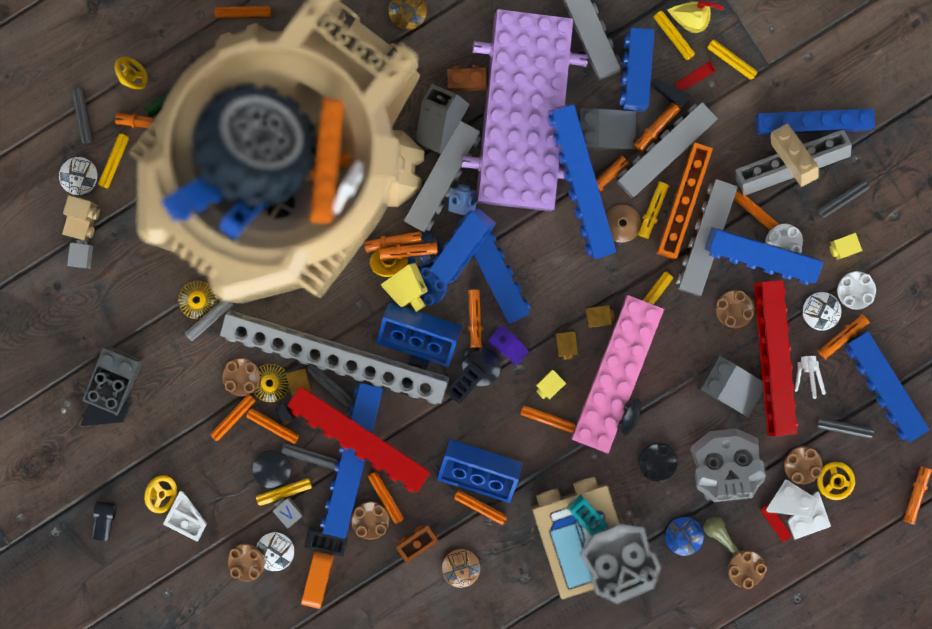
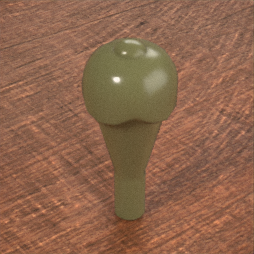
M718 516L707 518L703 526L706 535L713 537L726 546L733 555L740 552L732 542L725 528V522Z

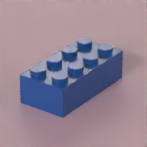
M631 28L629 33H626V37H624L623 48L627 49L622 58V67H625V72L623 71V75H621V86H624V91L621 92L619 98V105H622L623 111L645 112L649 107L654 29Z

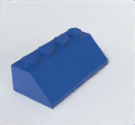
M389 302L382 319L376 344L449 367L462 326Z
M450 439L437 480L510 503L520 477L523 462Z

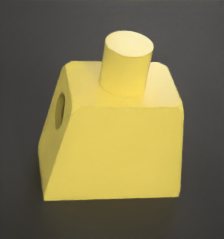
M416 263L407 265L381 284L384 290L400 307L411 304L414 310L418 312L426 306L420 297L428 290Z

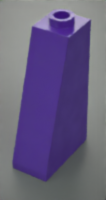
M502 325L488 340L490 344L516 366L529 353L524 345Z

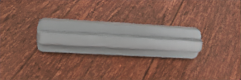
M220 301L185 332L187 338L191 341L197 338L233 306V302Z

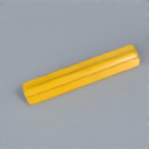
M663 11L654 15L656 22L686 60L691 59L695 55L692 48Z
M712 40L707 48L750 80L754 79L757 75V70L716 40Z
M124 134L118 135L98 184L100 186L109 188L128 143V136Z
M665 271L643 301L654 305L673 280V276Z
M306 478L257 495L256 500L258 505L262 506L311 489L312 484L310 479Z

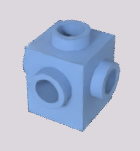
M460 184L456 188H450L448 211L466 215L468 211L476 209L477 190L470 189L469 185Z

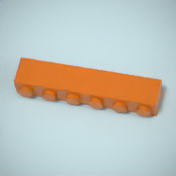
M324 98L321 104L309 222L330 224L333 219L344 101Z
M695 142L692 144L656 254L671 259L677 258L713 148Z

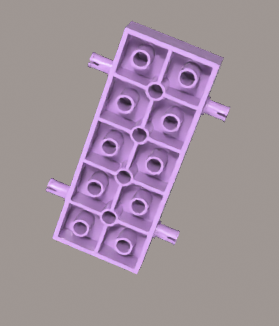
M497 9L494 13L491 43L473 42L474 48L472 53L489 54L490 56L480 156L470 157L462 155L461 161H466L461 163V168L478 169L477 203L544 211L555 209L558 178L564 179L563 172L565 168L559 165L558 153L560 151L558 145L556 146L553 141V127H550L548 124V110L565 105L569 65L586 67V59H588L587 54H575L570 51L573 27L572 18Z

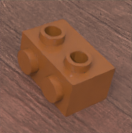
M471 65L470 68L463 69V66H452L451 69H447L448 91L486 90V68H482V65Z
M422 523L413 529L415 533L408 537L406 534L397 540L399 544L396 545V549L406 563L439 542V538L429 524L424 526Z

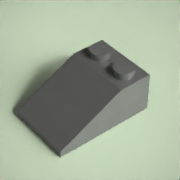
M610 109L579 110V123L587 150H636L634 146L636 142V111Z
M716 356L698 390L742 415L749 417L763 392V382L725 358Z

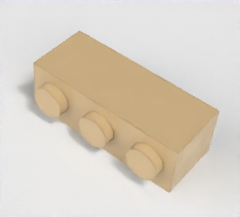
M789 124L772 131L771 145L799 185L802 187L818 179L819 166Z

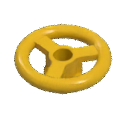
M120 57L116 60L115 72L121 84L135 90L146 87L148 75L145 68L138 61L130 57ZM128 63L134 65L140 72L135 71ZM121 64L125 68L122 72L120 69ZM137 78L143 79L140 84H135L133 82Z
M830 462L822 467V474L817 478V485L825 497L832 500H841L849 496L853 491L855 476L851 468L846 464ZM836 467L847 472L849 481H846L842 474L837 473ZM830 469V483L824 488L823 476ZM835 478L840 480L837 485L834 483ZM845 486L848 487L841 494L829 493L833 488L842 489Z
M161 475L150 481L144 496L149 510L154 513H164L173 506L177 498V486L171 477ZM158 482H168L171 489H163ZM166 496H171L169 502L165 506L159 508L161 501L164 500Z

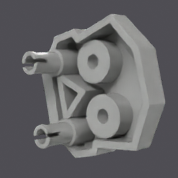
M737 428L709 431L691 446V453L697 468L695 471L696 486L699 491L704 493V497L708 501L710 499L713 502L753 498L755 492L765 480L764 463L759 459L758 438ZM739 459H744L746 462L740 463ZM715 462L717 466L712 467L710 463Z
M616 524L593 534L580 553V556L592 573L590 580L596 594L608 598L616 604L653 589L656 577L661 569L655 553L649 550L644 528L638 526ZM632 551L637 552L635 558L630 557ZM609 563V569H603V564ZM624 572L633 576L623 580Z

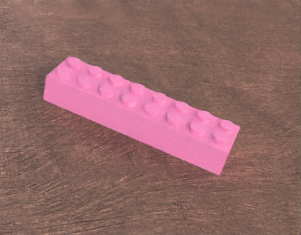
M629 295L625 297L572 434V440L609 453L618 430V424L624 414V406L629 401L663 314V308Z

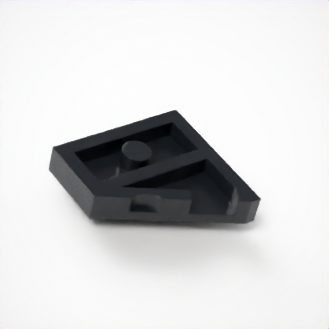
M124 402L118 415L89 404L81 425L122 423L126 419L131 404Z

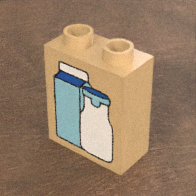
M595 477L573 483L575 493L563 497L560 496L558 488L536 495L539 504L531 507L561 599L594 589L590 580L592 573L580 556V553L592 536L572 515L567 506L582 494L608 524L607 528L619 524L607 485L604 483L597 485ZM589 509L582 513L580 517H583L589 511ZM595 516L590 517L585 523L587 524ZM599 520L593 526L590 527L591 530H593L600 523ZM604 563L603 569H609L610 564ZM624 572L623 579L633 577L627 572Z

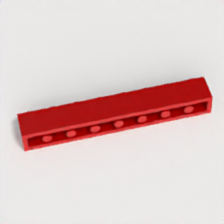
M783 280L754 283L767 436L797 434L798 422L795 416L796 402L793 394L794 382L792 381L793 365L790 361L791 345L788 339L789 325L787 324V305L785 304L786 288Z
M302 386L288 404V407L291 408L289 412L298 418L300 415L307 419L306 423L313 428H316V426L323 429L322 434L330 439L335 437L339 440L338 444L347 450L350 447L356 451L354 453L355 456L363 461L365 458L372 462L370 465L378 471H381V469L388 472L387 477L395 482L400 480L404 483L403 487L412 493L414 490L416 492L419 491L431 471Z

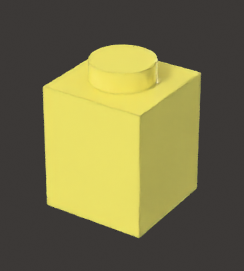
M856 233L830 242V252L837 260L862 251Z
M551 370L535 385L538 388L536 392L543 399L547 397L550 400L566 383L554 370Z

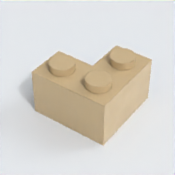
M68 195L63 212L64 215H67L62 234L89 241V238L93 237L95 231L93 227L94 220H97L100 214L99 205Z

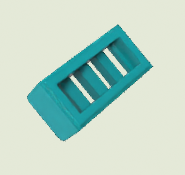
M582 494L567 506L568 510L591 536L608 527V524ZM589 509V511L583 517H580L582 513ZM594 515L595 517L586 524L585 522ZM599 520L600 523L593 530H591L590 527L593 526Z

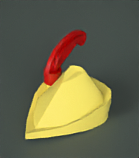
M699 1L681 4L667 9V11L684 29L692 33L704 31L709 24L711 16L710 7L723 10L724 7L711 2Z

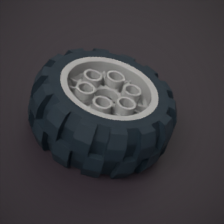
M240 84L234 90L232 87L224 89L215 94L212 100L205 104L194 125L191 139L193 143L192 153L196 166L203 167L201 175L209 186L216 185L221 189L220 195L231 201L238 198L244 200L243 205L261 206L263 201L267 205L285 201L287 197L295 195L300 190L316 164L317 137L316 134L312 133L314 130L313 123L307 113L302 114L298 110L299 104L289 95L287 98H284L277 94L278 89L266 85L259 89L255 88L254 84Z

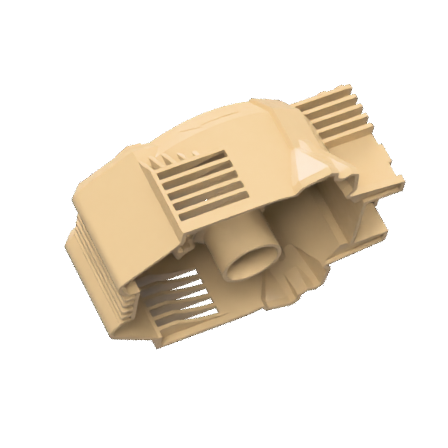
M308 0L283 33L271 32L261 25L254 23L248 25L244 32L235 35L228 32L220 35L216 41V47L200 57L179 78L171 90L162 111L129 152L138 160L137 230L139 236L150 244L178 253L182 259L190 261L191 266L198 268L200 273L209 276L208 279H210L213 293L223 300L245 304L305 288L315 296L322 298L364 244V241L374 231L387 207L401 206L422 189L423 180L416 174V166L424 162V150L404 131L392 130L394 123L420 79V74L416 71L418 68L417 55L403 44L399 47L394 43H386L361 24L360 17L343 3L341 4L340 0ZM345 14L354 20L350 29L343 24L346 20ZM394 50L396 53L391 59H388L387 56ZM240 84H254L255 88L259 89L265 85L278 89L277 94L284 98H287L289 95L299 104L298 110L302 114H308L314 127L312 133L316 134L317 139L323 99L344 101L339 156L345 153L350 154L352 165L340 168L337 171L334 203L356 161L364 164L361 170L364 175L353 195L349 194L339 214L333 211V219L330 224L309 222L313 179L307 180L295 195H292L295 200L294 209L279 202L269 216L266 207L235 241L219 229L225 216L240 202L241 199L235 198L233 201L224 198L216 204L212 201L208 203L209 207L198 213L197 210L192 212L193 216L188 220L182 222L180 219L175 223L172 221L161 201L168 195L202 177L201 171L203 167L196 166L192 153L193 143L191 136L201 111L215 94L229 87H232L234 90ZM280 208L291 212L285 218L274 219Z

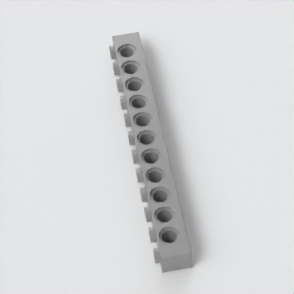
M233 310L226 313L220 336L225 337L226 340L231 342L239 341L247 347H259L266 353L275 352L283 358H294L302 364H314L321 370L330 369L341 376H353V379L357 381L366 380L372 382L371 384L374 386H385L396 393L405 392L412 398L421 397L427 399L426 401L432 404L442 403L450 378ZM239 326L244 327L247 330V334L241 333ZM257 332H262L265 335V339H260ZM276 338H281L284 344L279 345L276 342ZM294 343L300 344L302 350H296L294 348ZM312 349H317L320 352V356H315L312 353ZM330 355H336L339 361H332ZM349 361H355L357 367H351ZM367 366L374 367L376 372L370 373L367 370ZM385 372H391L394 378H387ZM408 377L413 383L406 384L403 378ZM422 384H429L431 386V389L425 390L422 387Z

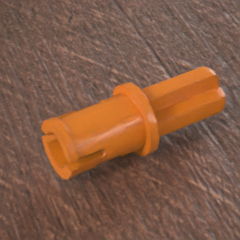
M118 112L115 117L122 118L115 120L117 125H127L132 128H148L154 121L152 117L138 116L137 113L131 115Z

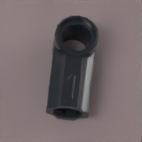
M96 501L93 512L95 522L92 539L99 541L110 540L112 521H114L116 516V504Z

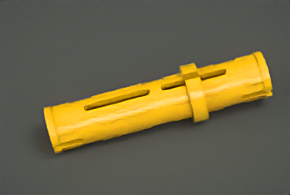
M658 182L647 213L642 217L644 220L637 234L638 236L649 239L652 228L658 221L656 218L669 188L668 184Z

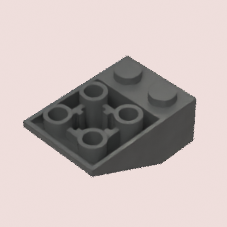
M431 84L422 100L415 142L442 154L470 104L457 94Z
M110 345L103 347L82 401L118 415L138 376L143 359Z

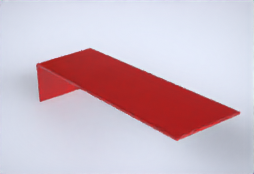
M709 61L674 85L677 89L685 91L716 70Z
M768 503L760 511L784 543L792 535L776 513L766 511L770 505Z

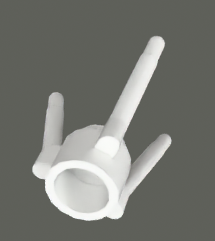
M816 356L801 357V362H797L798 369L794 391H798L803 369L804 372L810 373L813 399H816L815 371L821 392L825 395L826 391L819 369V361H816Z

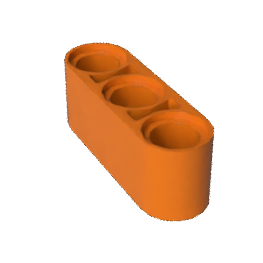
M319 551L314 552L301 605L317 609L321 608L334 555Z

